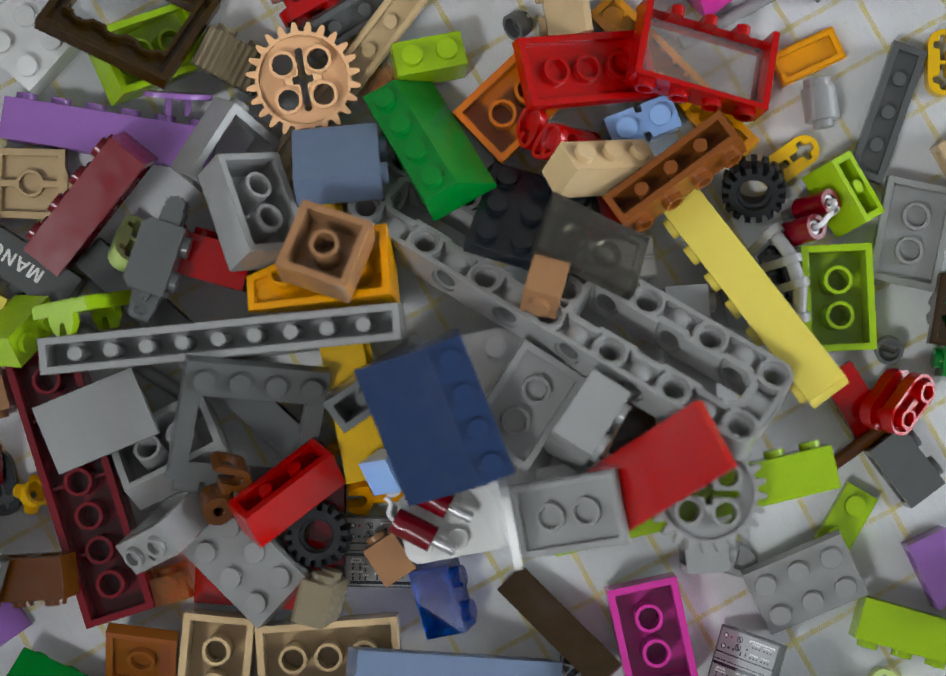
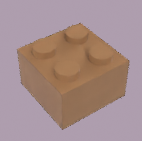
M303 199L275 263L281 281L350 303L376 240L373 223Z

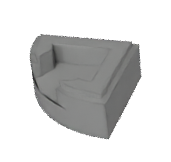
M736 540L735 562H730V571L724 573L742 578L741 570L758 564V561L750 548Z

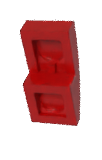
M847 361L839 366V368L845 374L849 383L833 394L831 399L837 406L836 410L853 436L858 438L870 429L861 423L859 415L861 404L870 390L853 363Z

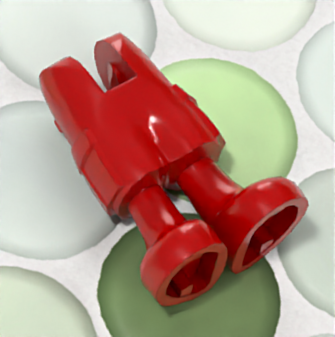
M525 108L517 122L516 131L520 146L524 149L532 150V156L540 160L549 161L561 142L605 140L596 132L577 129L561 123H548L547 114L544 110L527 111Z

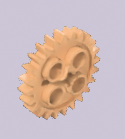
M292 22L291 33L288 34L280 26L277 27L279 38L276 40L266 34L265 38L269 46L267 48L259 45L255 46L261 57L260 59L249 58L248 61L256 66V71L247 72L245 75L255 79V84L246 88L247 91L257 92L258 95L250 102L251 105L262 104L264 107L258 116L262 118L270 114L272 116L269 125L271 128L279 122L283 123L282 134H287L291 126L295 127V130L312 129L319 125L323 128L329 127L328 121L330 120L338 125L342 124L338 113L342 111L346 114H351L350 109L345 104L347 100L358 101V98L351 94L350 91L351 88L361 87V83L353 81L351 77L358 74L360 68H350L349 63L356 58V55L350 54L345 56L343 53L349 45L347 41L337 46L335 44L337 32H333L327 38L324 36V25H321L317 32L314 33L312 32L310 22H306L303 31H299L296 23ZM297 48L302 50L306 74L313 75V81L308 83L312 105L311 111H306L301 85L294 84V78L299 77V68L295 54ZM321 49L327 53L328 62L324 68L313 69L309 65L308 56L313 50ZM278 56H289L293 62V68L287 75H278L274 71L273 63ZM322 84H327L334 90L333 100L326 105L319 104L314 97L315 89ZM287 90L295 91L299 97L298 106L291 111L284 110L279 103L281 94Z

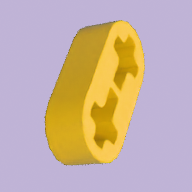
M946 29L937 30L932 33L924 45V51L928 52L924 61V86L929 94L939 98L946 96V85L941 90L940 85L933 82V78L940 74V66H943V77L946 78V51L943 53V60H940V49L934 48L933 44L938 42L940 37L943 38L946 44Z
M800 135L769 156V163L775 161L780 164L784 161L788 166L783 169L785 182H788L818 159L820 147L813 137ZM797 143L801 146L807 144L810 146L811 150L807 153L810 158L809 160H806L804 157H800L795 162L791 160L790 156L798 150Z

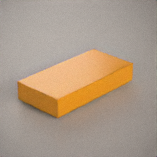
M830 26L777 51L774 73L781 88H784L844 60L847 56L833 27Z

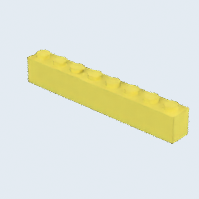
M695 189L686 195L682 204L676 209L663 212L667 218L662 222L664 227L674 240L681 236L686 242L687 246L682 250L694 266L701 262L708 273L703 277L714 292L717 293L719 290H723L729 298L724 305L734 318L738 320L743 316L750 325L745 332L758 347L764 344L772 355L783 360L791 367L794 378L790 390L801 404L808 401L815 409L849 383L842 370L700 190Z

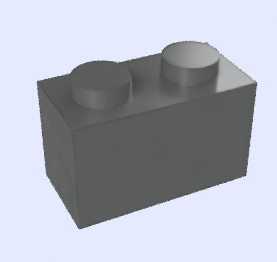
M912 429L903 436L888 433L863 451L901 503L911 509L945 484L940 476L943 473L941 466L932 456L926 458L919 448L922 442Z

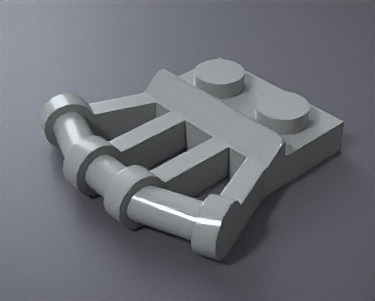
M777 222L766 229L762 236L747 251L759 265L757 256L771 243L774 244L782 258L760 264L759 266L764 272L786 266L790 281L776 285V288L780 293L793 290L792 308L803 322H809L810 311L807 310V290L810 281L808 276L804 277L800 264L803 258L801 252L797 253L783 234L785 231L780 222ZM722 289L719 290L730 328L747 323L743 316L738 320L734 318L724 305L729 298Z

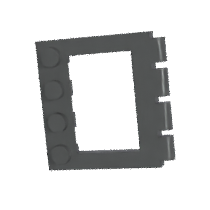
M185 355L165 473L167 480H171V490L198 492L200 482H203L204 488L207 485L217 483L218 475L235 476L215 472L211 463L189 462L200 396L304 404L295 446L296 451L312 438L318 442L325 409L323 402L328 393L332 374L329 367ZM247 466L252 483L272 469V467Z

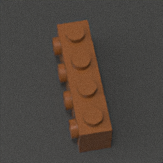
M719 110L602 197L632 236L636 232L641 233L649 229L654 224L655 218L663 212L672 211L679 207L684 201V197L693 190H700L706 187L713 180V176L724 167L731 168L742 159L743 153L747 149L740 135Z

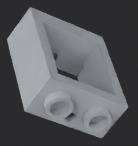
M215 97L170 165V168L203 193L198 175L204 169L202 167L232 119L255 137L245 153L274 152L281 141L271 133L272 128L268 123L258 117L253 118L247 113L249 107L242 101L231 97L230 100Z
M203 482L199 483L198 492L181 491L164 500L115 546L126 564L132 568L136 575L181 553L209 525L203 517L199 503V494L203 489Z

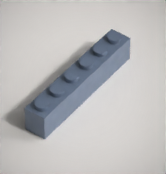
M349 646L346 676H562L563 663L548 658Z

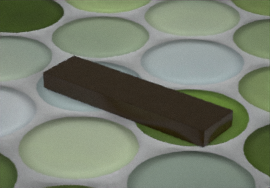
M524 566L523 570L515 571L497 589L582 676H612L622 666Z

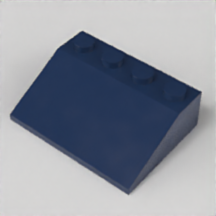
M458 328L354 369L408 506L482 487L515 473Z

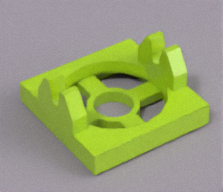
M129 289L86 295L35 305L34 308H31L33 320L48 318L50 328L57 337L66 336V332L68 335L77 334L80 323L79 314L91 312L92 320L99 330L108 329V324L110 328L119 327L122 317L121 306L130 303L132 291Z

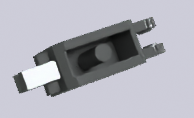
M179 195L166 198L167 201L162 208L159 219L149 217L141 222L123 275L127 286L132 287L127 314L131 317L150 322L162 298L168 299L169 294H175L178 289L182 274L177 272L181 259L188 258L193 245V239L189 238L191 231L184 228L188 218L187 213L190 212L189 203L182 197L180 198Z

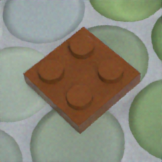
M109 622L106 630L105 676H178L180 631Z

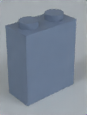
M377 122L291 131L293 186L297 207H300L303 199L320 205L384 199L383 184L389 183L388 163L381 162V158H388L386 137H379Z

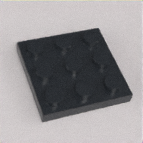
M494 162L490 175L497 187L481 196L464 242L463 251L530 270L534 254L571 263L567 277L568 281L596 196L557 199L544 176Z

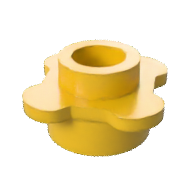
M31 475L26 483L14 486L13 495L20 499L26 514L34 515L41 506H48L38 475ZM31 492L36 494L35 498L31 496Z

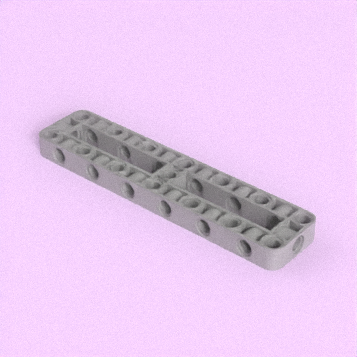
M393 152L383 161L388 163L389 183L383 184L384 199L348 202L347 214L371 221L373 225L387 224L397 265L520 338L526 339L586 377L590 375L593 369L597 370L632 393L627 400L628 402L663 422L694 401L702 399L735 461L744 459L750 453L785 401L794 378L793 371L786 362L581 244L569 280L566 281L556 319L546 316H535L528 311L520 310L525 285L514 279L513 274L482 256H475L463 251V248L453 243L452 238L419 219L415 221L400 212L409 202L429 214ZM481 196L439 220L467 236ZM588 306L739 394L741 398L738 402L735 400L733 403L730 401L728 403L702 389L703 385L665 363L663 365L640 353L638 351L639 348L602 326L600 328L579 317V315Z

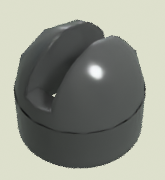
M516 10L503 18V29L507 36L515 41L517 38L526 37L532 31L533 19L527 17V12Z
M891 335L880 337L877 340L878 349H874L877 359L886 365L897 363L904 353L902 343L898 338ZM881 344H885L892 347H896L897 349L894 353L886 349H881L880 346Z

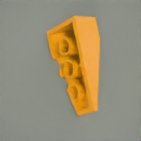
M387 224L373 225L376 240L350 303L281 281L274 263L247 276L248 312H302L400 303L398 269Z

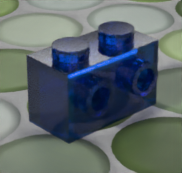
M458 557L418 564L416 569L408 573L427 640L466 633L476 623L477 607L474 600L469 597L466 586L468 583L465 567L460 565Z

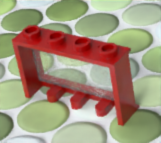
M643 0L637 6V17L628 68L623 84L634 87L640 93H656L667 96L668 100L675 103L688 102L698 105L706 112L716 113L720 110L723 113L733 115L734 119L741 122H755L768 111L780 32L773 31L762 41L749 37L751 27L747 24H738L732 31L718 28V17L714 14L704 15L699 22L684 18L685 7L680 4L672 5L666 12L653 9L655 0Z

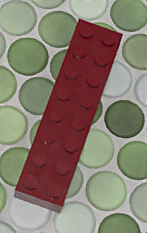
M38 350L22 368L5 367L62 551H76L80 591L79 594H76V598L86 629L155 608L161 603L151 568L136 575L115 547L137 526L112 455H106L59 475L32 410L36 406L92 384L89 371L40 375Z

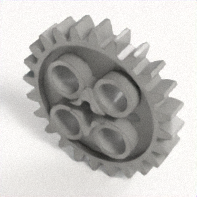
M750 451L744 459L735 461L738 467L733 469L734 479L730 484L723 486L718 480L708 484V487L714 490L738 491L739 496L737 498L709 496L707 503H705L704 498L690 495L652 518L653 522L665 521V525L660 532L666 535L674 531L672 543L676 545L685 538L686 550L692 551L696 543H699L700 551L703 554H707L710 544H713L717 552H722L723 541L725 540L730 546L736 547L735 535L737 534L748 539L749 535L745 526L749 524L758 527V522L752 516L754 513H765V509L757 505V500L768 498V494L759 492L757 488L766 483V479L755 478L754 475L761 468V465H749L747 463L753 453ZM691 500L696 506V513L692 519L683 521L678 514L679 506L684 501ZM728 502L733 510L732 517L726 522H719L715 515L716 508L719 504Z

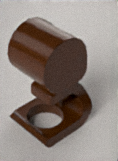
M214 451L210 455L213 470L235 476L218 475L217 483L207 485L201 490L199 503L203 517L209 524L223 525L233 517V513L227 504L228 501L234 498L233 492L243 491L252 483L246 461L242 456ZM222 461H226V462L232 463V464H234L235 466L227 465V464L223 463Z

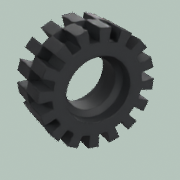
M751 154V161H746L744 155L739 161V165L736 164L729 168V170L725 169L722 179V202L725 204V209L728 213L733 211L735 219L739 220L741 215H744V222L750 223L751 217H756V223L763 222V215H766L767 219L770 220L774 217V211L777 213L781 211L782 203L784 204L786 200V182L782 169L779 170L777 162L773 161L769 164V157L764 155L761 161H757V154ZM754 180L765 183L768 189L761 196L749 197L741 193L740 187L743 183Z
M328 502L319 503L287 528V534L284 536L285 541L289 543L287 547L289 553L293 552L295 555L294 559L298 562L302 561L308 567L316 566V568H321L339 561L349 550V543L353 537V534H350L352 525L351 522L348 523L346 519L348 516L345 512H341L338 510V506L330 505ZM313 521H323L331 528L332 539L325 548H315L306 539V529Z

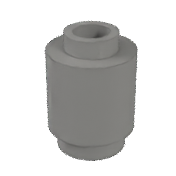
M822 76L804 80V89L800 92L805 124H813L814 130L834 127V120L840 119L836 85L831 83V77Z

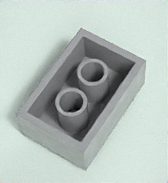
M279 153L216 154L199 173L198 178L229 271L260 270L276 263L298 212V207Z
M593 369L553 429L543 450L578 473L584 465L591 468L631 409V406L626 401L632 393Z
M200 396L189 462L211 463L210 455L214 451L233 453L214 407L206 396ZM178 400L152 413L159 428V434L111 453L125 493L140 510L179 492L171 490V480H167L165 474ZM222 461L225 464L234 465L232 463Z
M234 515L226 524H209L183 552L257 629L270 623L297 594L301 578L315 571L312 567L305 566L302 561L298 562L294 559L295 555L293 552L289 553L287 549L289 545L280 535L260 548L242 532Z

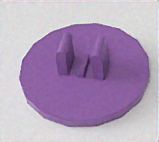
M143 90V96L165 98L164 110L167 115L172 114V99H175L176 102H181V99L184 100L183 115L189 116L191 100L213 101L214 96L212 94Z

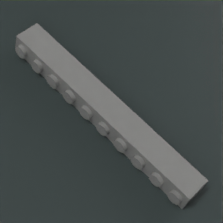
M396 302L37 339L40 375H55L184 362L185 355L226 358L406 340L407 335L404 304Z

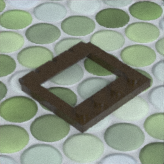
M49 0L35 18L34 28L164 90L220 9L221 0H165L191 12V14L164 52L159 49L148 50L140 46L138 39L125 33L116 35L108 31L106 24L96 19H83L76 16L72 6L77 0Z

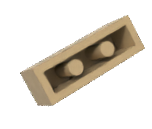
M644 139L561 142L542 169V173L557 199L604 196L654 159L655 156Z

